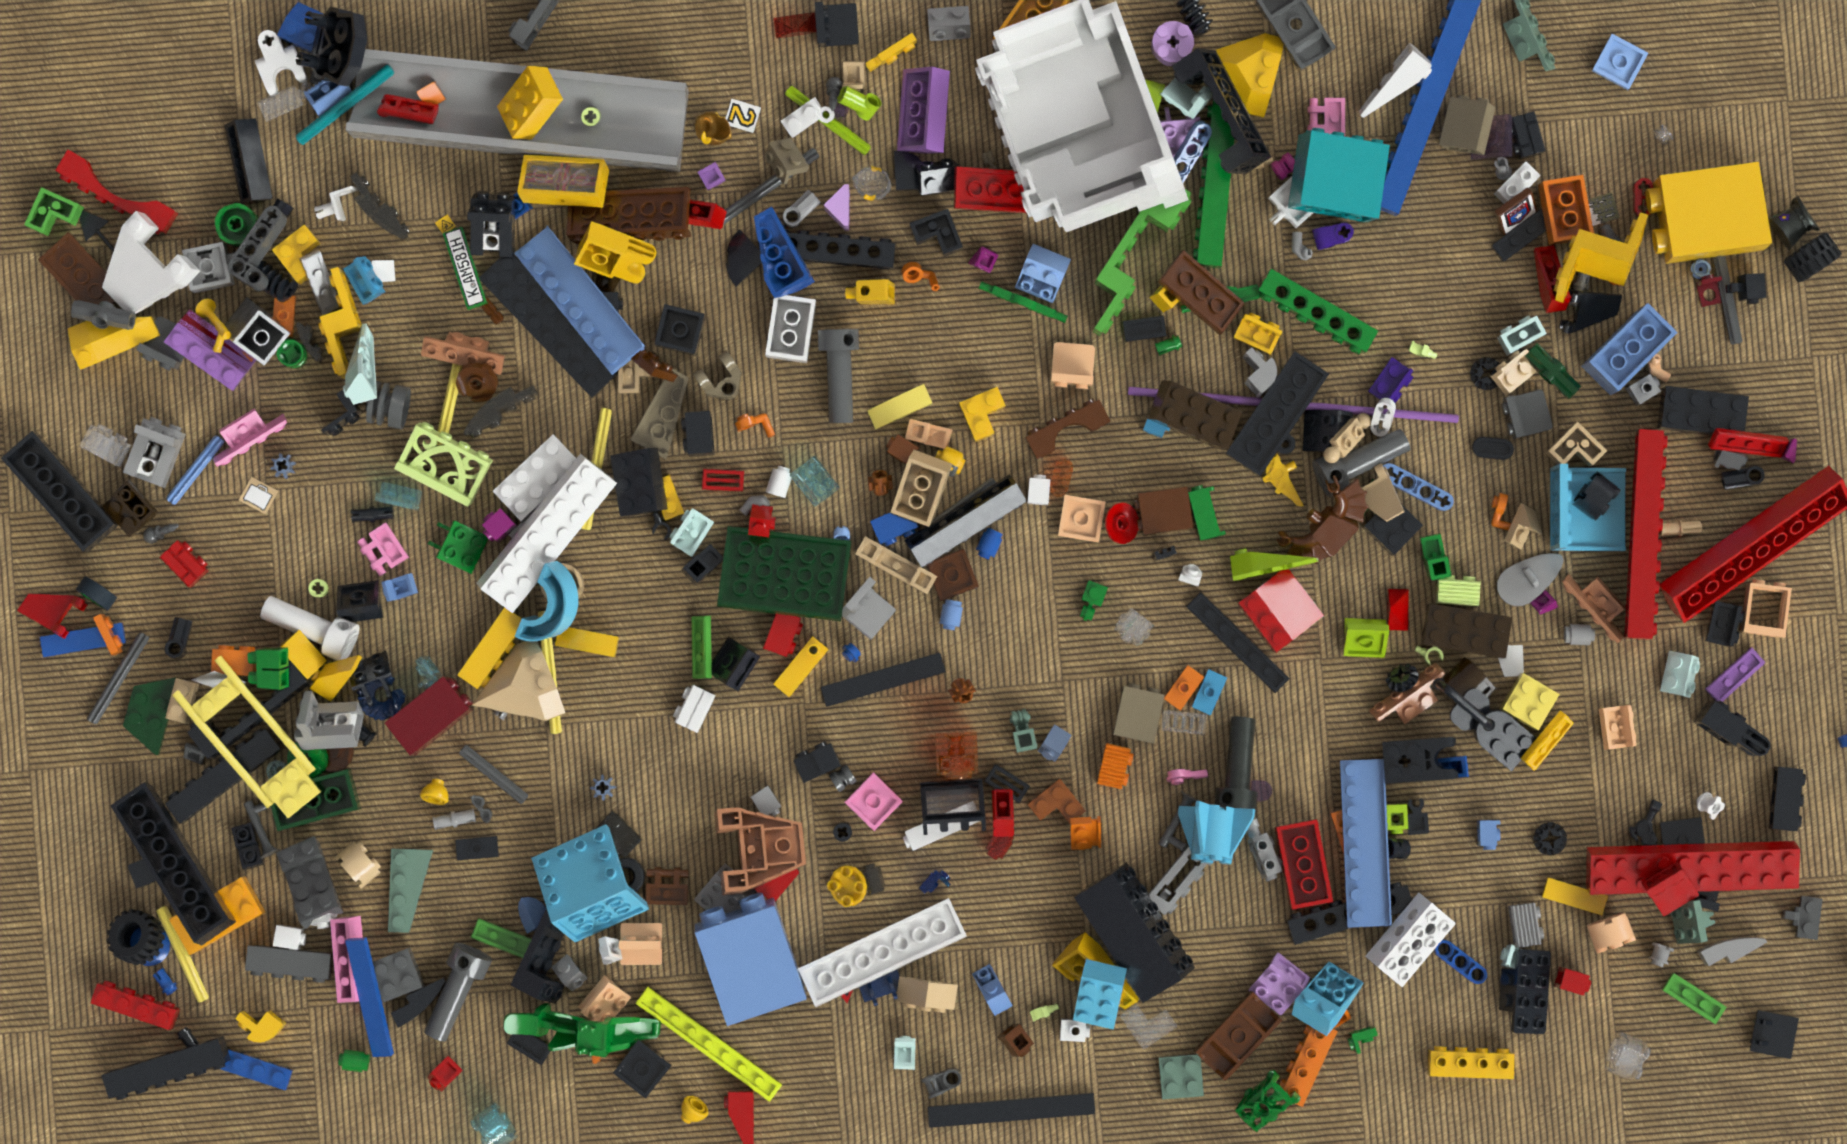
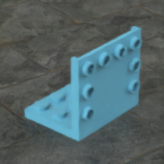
M1558 464L1550 468V551H1626V468H1568V464ZM1598 471L1617 485L1621 491L1614 500L1611 499L1608 503L1610 507L1603 516L1600 515L1595 521L1573 506L1572 503L1584 484H1587L1589 481L1592 482L1590 477Z
M603 825L532 857L551 923L574 942H578L649 910L647 902L627 885L610 828L607 825Z

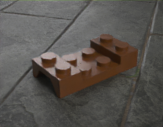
M1251 990L1236 1005L1237 1007L1212 1034L1207 1036L1193 1050L1224 1081L1240 1067L1283 1021Z

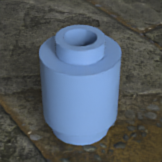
M945 600V604L942 605L939 624H943V629L955 631V627H960L963 611L961 607L962 602Z

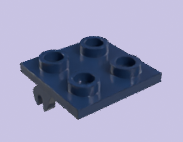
M892 971L860 986L864 1003L872 1000L874 1007L878 1006L876 998L892 993L894 1000L898 999L896 994L899 983L898 971Z

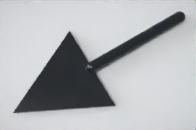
M82 211L80 222L85 241L96 233L109 249L114 252L115 248L99 231L109 221Z

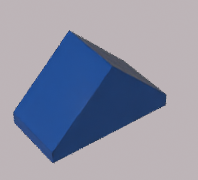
M1467 756L1438 758V763L1442 767L1456 769L1459 773L1458 778L1469 777Z

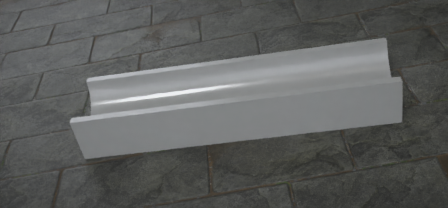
M365 49L362 67L356 75L357 88L387 64L394 70L393 76L353 106L350 120L346 122V131L352 138L520 156L539 155L604 159L607 165L680 172L689 95L686 83L548 68L563 100L532 140L512 139L497 108V105L527 66ZM433 81H436L446 100L439 103V111L434 124L393 116L381 117L377 114V109L382 104L381 100L385 94L422 101L416 92ZM587 107H595L601 114L599 122L594 126L585 125L581 119V114ZM589 111V114L585 115L589 122H593V119L597 117L595 113L593 114V111Z

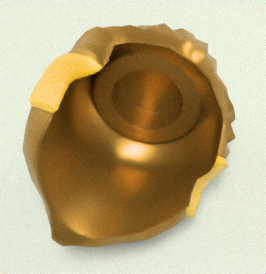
M705 112L696 116L694 130L702 143L716 146L732 138L730 124L725 117H720L717 112Z

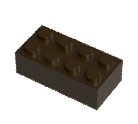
M1162 380L1147 419L1216 449L1228 450L1242 411L1173 381Z
M1427 604L1421 645L1504 659L1507 655L1512 617Z

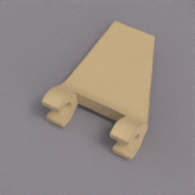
M1382 463L1374 467L1379 478L1365 485L1362 489L1367 491L1365 502L1369 509L1388 522L1405 511L1390 480L1387 468L1383 467Z

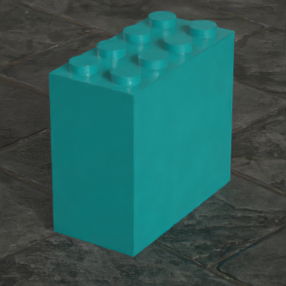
M1312 128V130H1306L1305 133L1299 134L1288 208L1365 223L1379 219L1390 145L1383 144V140L1379 139L1366 141L1363 136L1352 135L1351 138L1345 137L1342 132L1324 133L1325 130L1321 128Z

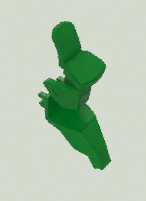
M549 1003L541 1004L535 1009L534 1013H509L503 1020V1029L507 1034L541 1037L546 1035L549 1029L557 1031L548 1044V1050L550 1051L575 1047L578 1055L587 1054L588 1056L606 1057L610 1052L629 1049L639 1039H656L660 1034L661 1022L657 1019L638 1017H606L603 1022L587 1021L584 1018L551 1011Z

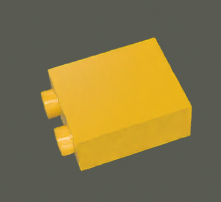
M1759 162L1660 175L1653 183L1654 188L1646 189L1648 212H1658L1660 225L1659 229L1652 230L1653 248L1656 254L1664 253L1666 264L1763 251L1772 244Z

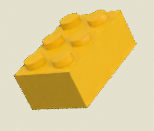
M527 66L497 105V108L512 139L532 140L563 98L547 67Z

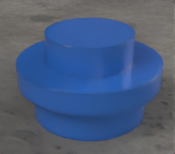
M849 643L842 647V655L847 661L857 662L859 660L858 657L861 656V653L855 645Z

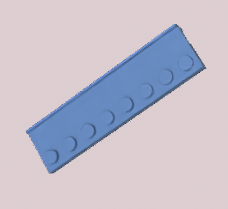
M548 225L514 253L612 375L632 360L631 357L636 353L644 350L645 345L582 267L574 265L575 259Z
M1384 759L1340 761L1347 928L1392 926Z

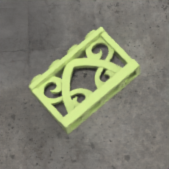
M419 422L415 425L394 469L467 507L470 506L493 460L489 458L487 453L471 449V445L468 443L453 440V436L444 431L440 433L434 430L433 425L427 422ZM421 435H427L431 439L430 444H426L423 440V447L426 451H422L417 443ZM437 441L444 445L437 446ZM412 448H414L419 455L410 463L407 459ZM442 452H450L458 471H449L439 478L436 476V464L430 456ZM426 459L431 465L430 471L424 470L423 466L428 464L423 460ZM470 460L478 462L480 470L477 474H466V470L474 468L469 465ZM449 476H458V479L453 478L455 480L454 484L448 482ZM467 479H476L470 493L466 492Z

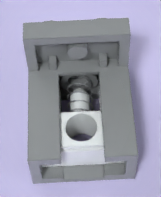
M150 417L147 420L143 418L141 426L137 424L135 426L134 433H137L123 473L166 488L186 434L180 432L182 428L170 424L169 427L161 425L162 421ZM152 461L154 468L151 472L147 473L145 471V464Z
M304 691L303 699L299 703L300 712L296 717L297 730L294 732L295 741L298 742L301 750L357 747L364 717L359 702L318 704L313 691Z

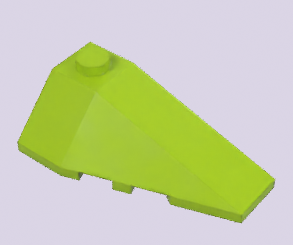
M1247 549L1234 551L1235 555L1230 556L1233 581L1319 562L1318 558L1247 552Z

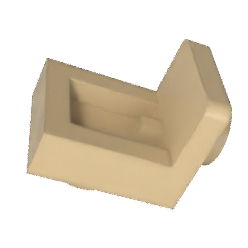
M865 61L843 62L844 83L842 88L848 86L860 92V89L865 87Z

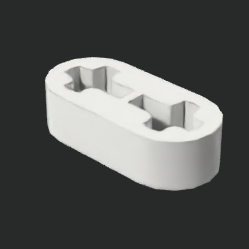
M1389 398L1379 400L1374 410L1370 429L1374 435L1379 437L1385 436L1392 425L1396 405ZM1384 405H1386L1388 409L1386 414H1383ZM1381 420L1383 421V429H1379L1378 425Z

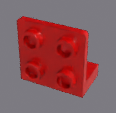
M1678 861L1642 882L1647 894L1652 898L1663 916L1668 915L1699 896V893Z

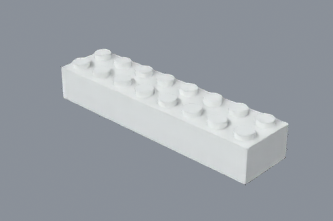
M580 453L478 580L477 585L479 588L513 613L536 585L544 564L554 562L617 483Z

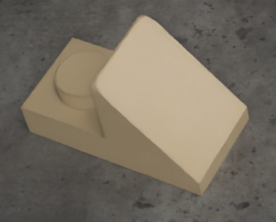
M1520 503L1504 541L1522 550L1530 531L1541 535L1542 531L1536 512L1525 504Z

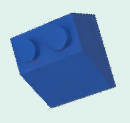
M298 2L285 17L277 36L281 40L311 53L317 26L306 24L305 18H313L305 16L308 11L318 14L323 13Z

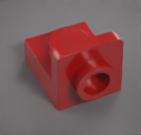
M447 1056L427 1078L429 1079V1084L434 1089H439L443 1092L463 1070Z

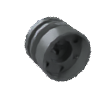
M376 381L377 399L366 402V422L373 424L376 419L377 425L381 426L385 417H387L388 427L402 430L408 416L411 388L396 385L393 392L390 393L389 383L385 382L382 387L381 382Z

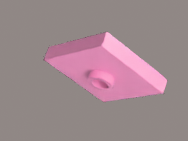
M874 772L845 801L873 831L903 802Z

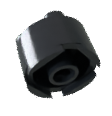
M1598 471L1590 477L1592 482L1589 481L1587 484H1584L1572 503L1573 506L1595 521L1600 515L1603 516L1610 507L1608 503L1611 499L1614 500L1621 491L1617 485Z

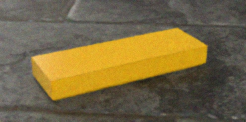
M1559 711L1521 757L1524 763L1535 771L1570 729L1573 722L1565 713Z
M1548 877L1542 893V898L1601 916L1603 915L1608 898L1604 894L1590 895L1588 889Z

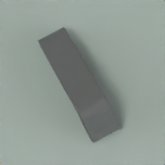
M269 206L263 211L228 263L229 272L239 281L256 291H262L268 286L267 276L257 267L287 223L286 215L278 207ZM267 231L266 235L260 238V235ZM251 249H255L252 255H248ZM243 266L242 271L237 273V269ZM260 276L259 280L253 283L254 278Z

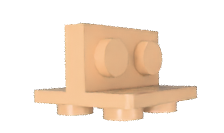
M621 923L619 949H621L623 959L620 960V964L661 965L662 923Z
M604 975L578 1008L591 1021L603 1022L606 1017H616L631 999V996Z

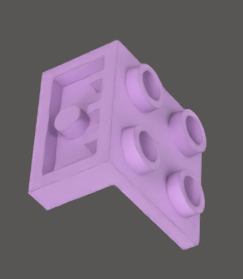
M1277 952L1267 969L1252 984L1249 991L1254 992L1262 1002L1279 1015H1282L1306 988L1310 977Z

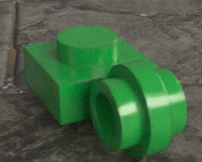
M1088 580L1081 599L1089 603L1088 606H1083L1080 614L1084 621H1092L1096 610L1092 606L1094 604L1101 607L1108 587Z

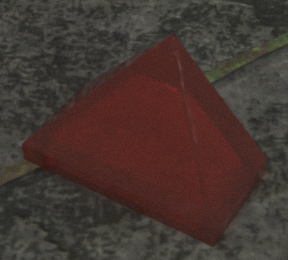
M814 12L774 18L776 39L817 33Z

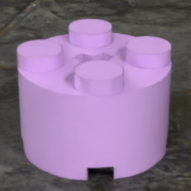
M1177 21L1166 22L1160 25L1154 33L1151 43L1152 53L1160 63L1172 66L1192 52L1194 38L1187 25ZM1170 40H1174V42L1177 44L1175 45V48H1172L1171 44L1167 43H1169Z

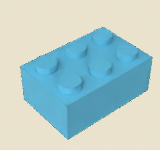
M1086 959L1073 1020L1114 1030L1127 968Z

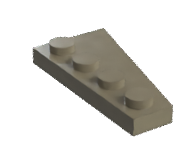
M674 369L672 371L678 375L674 382L663 380L630 439L644 448H658L659 456L667 460L689 377Z

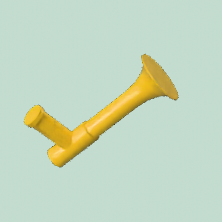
M203 299L197 304L195 311L202 318L208 317L215 326L218 335L212 350L221 353L224 339L228 340L231 337V333L214 313L216 309L215 302L212 299Z

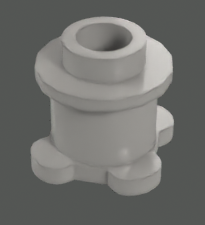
M1653 942L1652 946H1654L1651 957H1648L1652 959L1651 964L1663 967L1664 964L1668 965L1669 954L1674 949Z

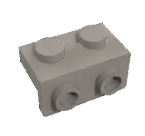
M968 6L927 9L930 41L971 37Z

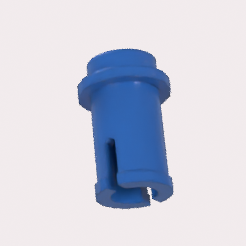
M164 968L158 970L157 974H153V977L163 989V994L166 993L168 996L178 989L176 987L177 983H173Z

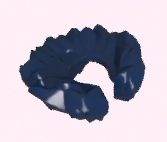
M393 675L386 678L388 685H393L395 681ZM380 679L366 684L374 706H368L361 688L356 692L358 695L357 699L365 715L380 721L394 716L400 710L402 704L405 703L406 697L403 689L398 688L392 691V699H388L385 702L377 701L375 692L379 687L383 686Z

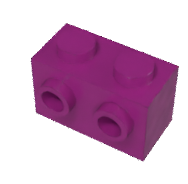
M500 508L496 513L491 512L483 519L485 523L482 526L485 530L482 532L490 541L496 540L500 543L517 525Z

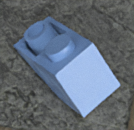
M990 964L972 973L994 1016L1013 1006Z

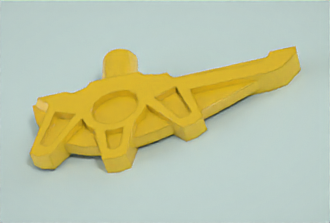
M1276 453L1266 467L1267 475L1263 478V481L1265 483L1271 482L1276 488L1275 492L1277 494H1284L1296 506H1304L1288 476V472L1297 468L1294 460L1284 465L1280 461L1278 453Z

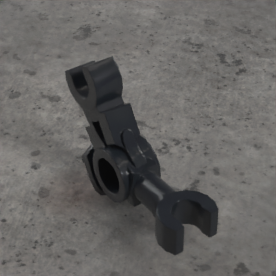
M1653 799L1645 818L1639 820L1635 827H1629V833L1633 840L1638 842V835L1641 838L1642 845H1659L1656 844L1658 839L1655 836L1653 823L1651 822L1659 812L1662 803Z

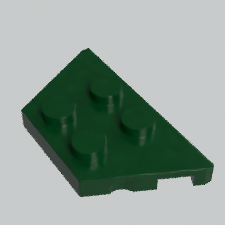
M177 677L134 686L123 727L155 755H160L169 719H166L165 716Z

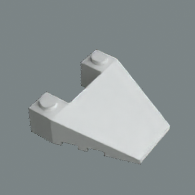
M135 211L121 227L102 286L123 310L135 312V314L153 305L154 302L161 298H166L172 292L186 287L200 272L186 256L179 254L165 266L144 245L159 227L146 214Z

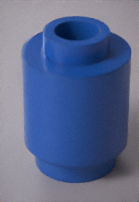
M987 528L976 547V550L979 551L978 555L988 560L990 556L995 558L1002 542L1001 537L1003 534Z

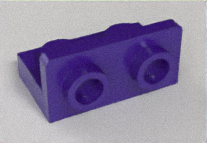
M1392 357L1368 392L1379 400L1389 398L1396 403L1402 395L1399 392L1403 385L1407 387L1414 378L1411 375L1414 370L1408 369Z

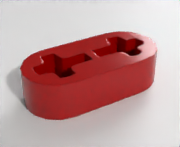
M1648 178L1639 179L1633 187V211L1637 217H1639L1640 212L1642 213V210H1638V207L1642 205V200H1644V205L1647 207L1646 191L1644 196H1642V189H1638V186L1644 182L1648 188H1654L1652 181ZM1648 210L1644 212V214H1647L1648 216L1651 214L1648 212Z

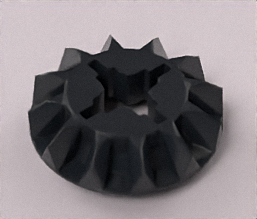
M1489 357L1478 359L1470 370L1473 384L1482 390L1496 388L1498 385L1494 380L1492 381L1488 377L1480 379V377L1484 373L1483 368L1486 370L1494 368L1490 374L1492 376L1497 372L1495 368L1501 363Z
M1400 663L1398 668L1392 667V672L1387 673L1386 683L1392 691L1404 692L1411 689L1417 683L1419 673L1415 666H1411L1409 663L1404 666ZM1401 674H1404L1403 679L1401 681L1399 678L1401 677Z
M1553 822L1540 825L1534 833L1535 847L1545 855H1556L1562 852L1567 845V834L1564 828ZM1549 831L1552 836H1559V838L1553 841L1552 845H1550V842H1542V840L1548 837Z

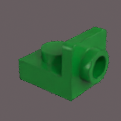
M1370 1026L1349 1032L1351 1038L1347 1040L1350 1050L1360 1054L1358 1041L1362 1043L1373 1041V1037L1378 1036L1376 1027Z

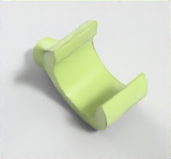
M1414 341L1411 342L1409 352L1433 359L1437 357V353L1429 349V346L1425 344L1422 346Z
M1418 645L1415 648V652L1424 656V660L1428 665H1431L1428 659V654L1431 651H1436L1441 661L1444 659L1443 652L1439 648L1432 647L1426 649Z
M1056 1003L1054 1005H1045L1030 1011V1015L1034 1022L1040 1018L1050 1016L1059 1007Z

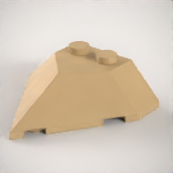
M524 641L516 644L472 704L475 707H484L504 713L538 718V720L543 721L565 714L557 687L537 641Z

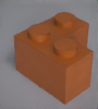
M1060 778L1027 804L1040 821L1056 808L1069 824L1070 818H1078L1086 812Z

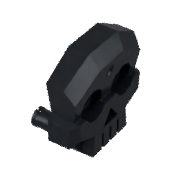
M330 7L324 14L308 11L305 16L313 19L305 18V23L317 26L311 55L299 52L296 57L303 58L304 60L296 59V64L311 67L314 77L317 79L348 87L363 63L368 40L364 15L335 7Z

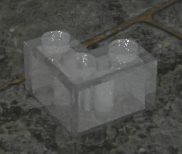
M98 423L97 426L90 425L79 447L120 467L132 445L127 443L128 438L118 433L113 435L114 430Z

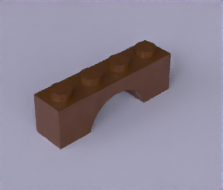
M1090 399L1083 403V408L1077 411L1073 408L1065 412L1064 418L1060 420L1057 417L1046 422V427L1042 429L1036 427L1028 431L1029 436L1025 437V440L1036 461L1055 451L1056 436L1063 428L1070 425H1080L1093 432L1109 424L1111 421L1100 400L1094 401V399Z

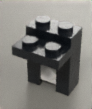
M487 191L474 193L471 197V207L467 212V220L471 221L470 255L483 256V251H499V257H512L515 252V196L507 192H499L497 195L489 194ZM486 221L489 222V223H488V224H489V225H488L489 227H488L487 229H486ZM488 236H495L498 242H490Z

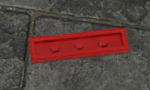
M1716 428L1708 446L1710 449L1781 458L1789 440L1783 436Z

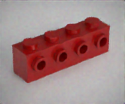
M107 980L97 983L90 1004L167 1030L174 1029L180 1012V1008L175 1007L174 1003L163 1000V1003L156 1001V997L148 994H143V996L136 994V990L128 987L123 989L115 987L116 983Z

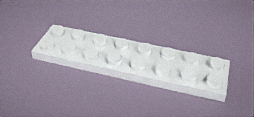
M948 898L800 967L798 970L815 1007H818L967 937Z

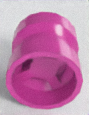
M1287 152L1282 156V159L1279 161L1275 160L1270 166L1276 176L1282 181L1287 177V174L1293 173L1295 160Z

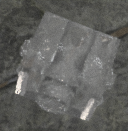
M1130 608L1126 613L1121 614L1114 630L1121 634L1119 637L1127 644L1131 642L1137 647L1143 643V640L1149 638L1150 631L1154 625L1133 608Z

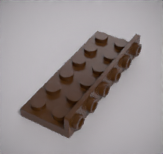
M689 187L606 191L603 208L568 206L566 235L573 243L580 244L592 221L642 241L645 239L662 241L665 238L683 240L685 237H691V232L688 229L691 190Z

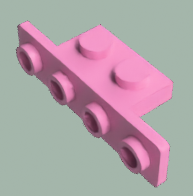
M254 408L220 429V434L229 445V448L213 457L215 465L218 467L219 465L228 464L232 457L237 454H244L253 444L265 441L269 434L281 431L287 424L284 414L265 424Z

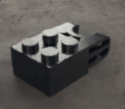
M1720 700L1718 702H1707L1693 721L1725 745L1736 746L1747 755L1763 756L1770 750L1768 738L1745 722L1747 720L1745 717L1737 712L1735 714L1731 713L1728 710L1729 706Z
M1442 737L1382 742L1385 783L1458 778L1459 773L1456 769L1442 767L1437 759L1439 752L1443 748L1452 747L1456 744V738ZM1405 755L1407 759L1411 760V763L1407 764L1408 767L1403 763Z

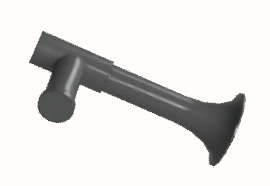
M1181 791L1183 798L1180 806H1191L1196 801H1199ZM1178 810L1158 844L1166 848L1170 843L1184 852L1188 845L1173 836L1180 823Z
M252 800L245 802L244 807L263 847V854L260 859L280 851V849L273 847L268 840L258 815L259 812L267 808L263 803L254 806Z

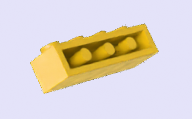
M1434 1046V1050L1428 1049V1075L1437 1077L1514 1079L1515 1054L1510 1053L1509 1049L1497 1048L1496 1052H1488V1048L1478 1047L1476 1051H1467V1047H1455V1050H1447L1446 1046Z

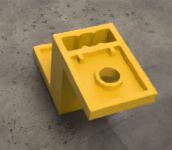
M1640 212L1638 219H1633L1630 227L1631 232L1626 236L1624 243L1579 229L1577 236H1572L1569 245L1570 250L1569 252L1566 251L1563 259V267H1560L1558 270L1557 281L1554 287V291L1557 292L1555 300L1564 302L1576 271L1624 286L1642 242L1648 215Z

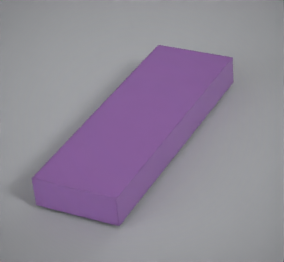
M1750 647L1710 683L1705 690L1715 701L1718 702L1720 700L1723 702L1766 662Z

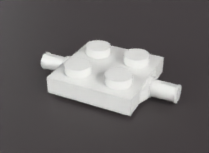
M1292 177L1268 198L1278 211L1269 219L1272 222L1277 218L1272 223L1273 225H1276L1284 217L1297 228L1313 214L1312 212L1288 208Z

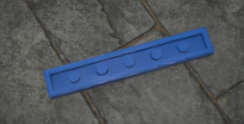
M367 937L348 938L345 941L372 1056H392L394 1054Z

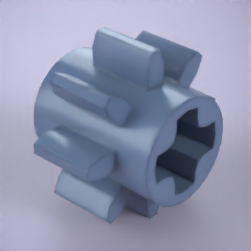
M279 453L277 460L271 459L275 463L270 469L277 471L276 477H280L283 474L284 478L288 479L290 472L295 474V471L292 469L297 463L290 461L291 455H287L284 458L283 454ZM281 462H286L285 465L288 466L286 470H281V466H279Z
M601 775V780L593 779L596 784L590 787V789L596 792L594 798L602 795V800L604 801L607 794L613 797L611 789L616 788V786H612L610 783L613 778L605 780V776ZM602 782H604V784L608 785L609 787L607 790H605L604 794L602 793V790H598V786H600Z

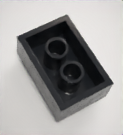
M645 448L610 455L614 481L617 483L615 488L620 517H631L668 510L658 448Z

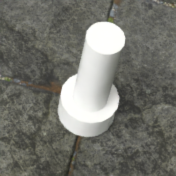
M273 596L267 598L260 614L261 619L293 633L300 630L307 639L322 645L321 652L323 655L336 661L348 658L359 634L360 627L354 622L342 617H337L333 622H330Z

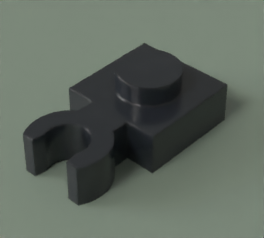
M1419 798V805L1414 807L1412 799H1408L1407 805L1412 811V814H1408V835L1428 834V813H1421L1424 800Z

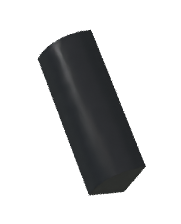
M256 118L238 119L225 124L241 204L249 205L273 199Z

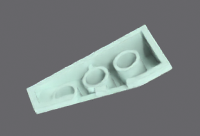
M366 323L361 326L345 375V385L343 386L346 398L349 397L353 405L377 399L374 338Z

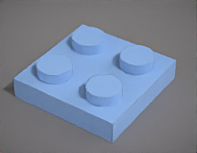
M1611 34L1592 72L1629 90L1648 52Z

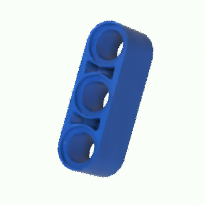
M1442 939L1433 950L1437 957L1470 982L1481 984L1486 980V969L1450 941ZM1442 943L1448 945L1446 954H1440L1438 951V947ZM1458 956H1463L1465 959V963L1461 967L1455 965V959ZM1479 968L1481 970V977L1474 980L1471 973L1474 969Z

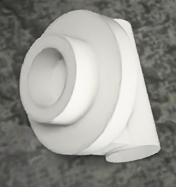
M1194 564L1185 565L1178 580L1198 587L1202 571Z

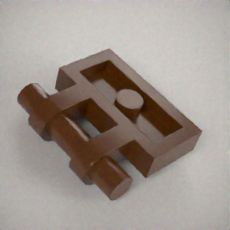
M662 867L647 869V877H655V883H646L647 904L688 905V884H680V878H689V870H681L680 867H674V869H662ZM662 877L673 878V884H661Z

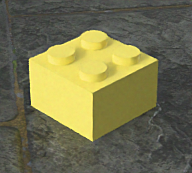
M1520 673L1499 709L1530 728L1539 730L1560 694L1530 676Z

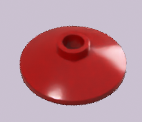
M1116 503L1108 510L1105 517V528L1108 536L1115 543L1127 544L1136 537L1138 533L1137 519L1139 518L1135 509L1127 503Z

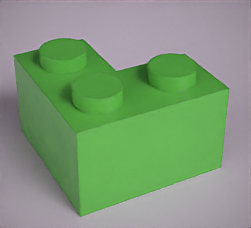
M41 187L24 225L49 236L56 218L76 226L84 207Z

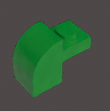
M1436 533L1419 537L1423 553L1422 559L1428 578L1433 581L1451 577L1449 560L1444 552L1441 534Z

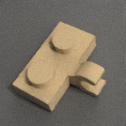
M630 360L618 370V393H640V377L654 376L649 375L633 360Z

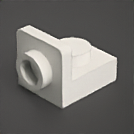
M606 936L598 939L600 945L599 952L604 965L623 959L618 939Z

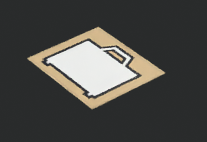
M251 477L239 501L266 515L278 491Z

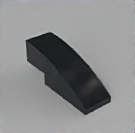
M444 977L407 995L406 998L409 1004L391 1013L397 1027L403 1026L421 1014L442 991L447 978Z

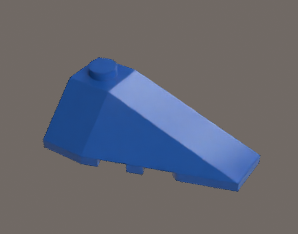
M773 207L754 216L761 252L760 257L764 270V280L773 297L779 298L796 293L814 283L815 281Z

